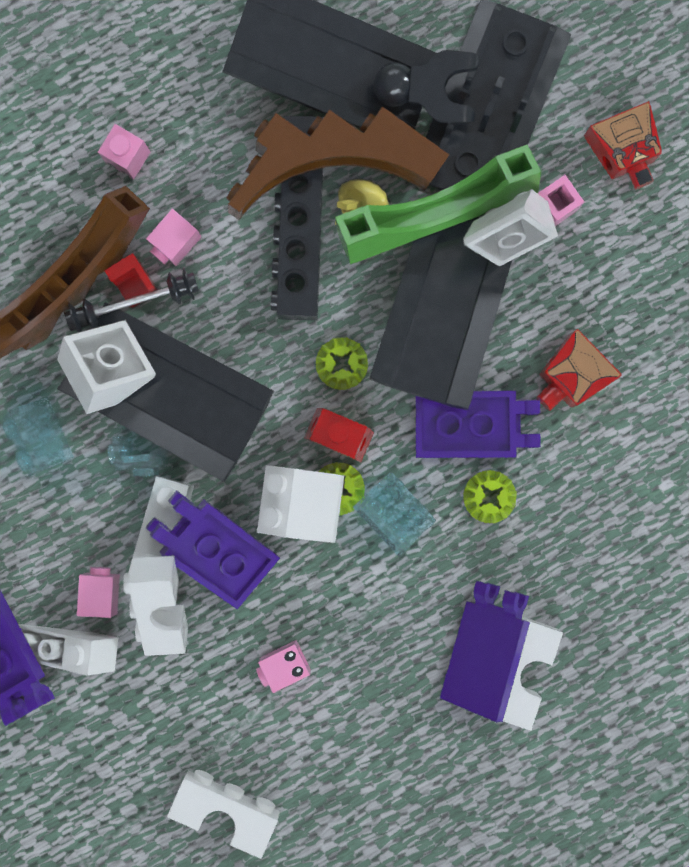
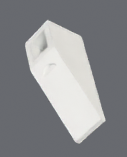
M19 624L39 664L86 676L115 671L119 640L117 637L92 632Z

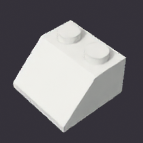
M531 189L528 192L516 195L510 202L499 208L487 211L484 216L473 221L463 240L465 246L496 265L501 266L558 237L548 201Z
M126 320L63 337L57 360L86 414L119 404L156 375Z
M266 465L257 533L335 543L344 475Z

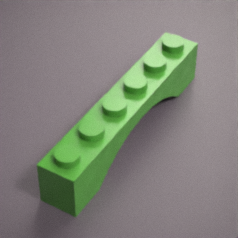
M527 144L495 156L469 177L433 195L394 205H365L336 216L338 236L351 265L483 215L491 209L499 208L510 202L516 195L522 192H528L532 189L538 193L541 170Z

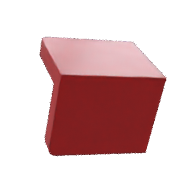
M133 253L104 270L110 281L118 287L125 300L158 290L140 260ZM141 303L134 304V305H131V306H129V307L135 308L136 306H138V305L141 304Z

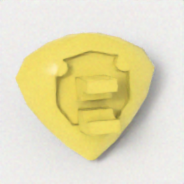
M350 180L343 183L338 190L339 201L337 202V208H341L343 214L365 205L381 206L389 204L386 192L378 184L369 180Z

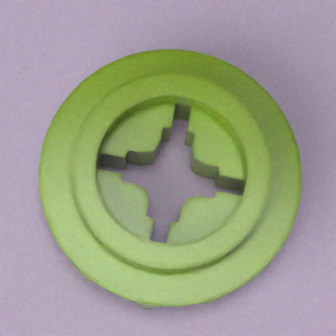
M347 337L331 339L321 346L317 354V374L323 383L333 389H351L357 386L367 373L368 358L366 352L358 342ZM351 352L348 365L353 373L342 368L333 375L332 372L336 362L331 354L342 358Z
M336 462L328 464L318 471L346 476L344 488L352 496L342 495L339 516L354 511L360 505L364 497L365 486L361 474L354 467L346 463Z
M486 470L470 478L464 489L463 500L467 511L476 520L484 523H497L508 518L516 507L517 492L512 480L498 471ZM481 485L490 491L502 488L496 496L497 504L500 506L499 509L492 503L479 506L485 498Z

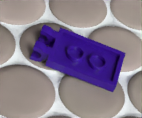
M474 391L469 409L463 410L416 396V458H516L517 448L541 447L540 434H521V415L540 414V400L516 401V391Z
M176 490L168 502L173 505V509L182 515V518L170 530L154 516L146 526V529L151 532L150 536L164 545L159 551L162 557L174 556L177 568L238 609L280 557L205 499L196 506Z
M476 580L473 592L475 603L466 601L440 699L494 722H503L530 625L529 621L522 619L529 596L505 590L502 607L494 605V602L499 594L500 586Z
M0 590V716L4 725L7 726L55 699V697L46 685L38 681L45 677V674Z

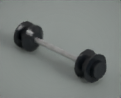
M183 268L182 276L175 278L170 272L168 273L166 279L168 287L96 310L93 304L86 299H83L82 307L75 308L69 303V311L64 312L66 322L70 331L77 330L80 333L82 328L86 326L92 329L97 328L99 323L97 316L163 295L170 294L172 300L178 304H181V298L186 295L195 300L193 293L199 292L193 272L187 274L185 268Z

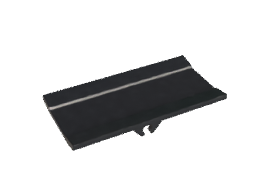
M247 0L222 72L325 115L331 110L350 125L361 128L370 113L376 116L381 108L384 107L415 130L423 106L410 104L409 101L397 107L384 105L374 93L373 83L375 75L381 67L388 63L398 62L405 64L410 69L411 66H423L437 53L315 0Z
M480 0L460 50L479 55L480 65L473 72L455 74L448 80L446 86V95L449 100L460 105L470 106L475 112V121L469 124L439 123L435 119L432 120L426 138L448 153L449 156L428 186L440 190L447 189L472 175L495 156L529 143L572 34L558 26L504 5Z
M475 217L413 241L369 377L370 380L450 407L463 410L469 409L512 263L511 260L498 266L465 246L463 240L473 221L480 217Z
M105 302L103 307L108 306L110 304ZM120 309L99 315L97 328L126 320L156 375L119 404L98 410L97 412L225 482L261 420L274 391ZM65 376L57 389L79 401Z

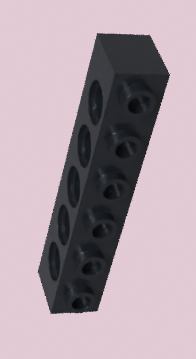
M284 116L285 120L306 135H308L307 132L317 118ZM323 168L291 177L281 183V192H275V213H280V225H274L273 243L274 245H279V258H273L272 278H278V289L271 292V311H277L278 319L318 321ZM296 181H303L308 185L307 189L302 193H295L290 187ZM295 213H301L307 217V220L301 226H294L289 223L290 217ZM295 245L302 246L306 250L305 255L300 259L290 258L287 254L291 247ZM292 278H300L305 282V285L299 292H290L286 288L288 281Z

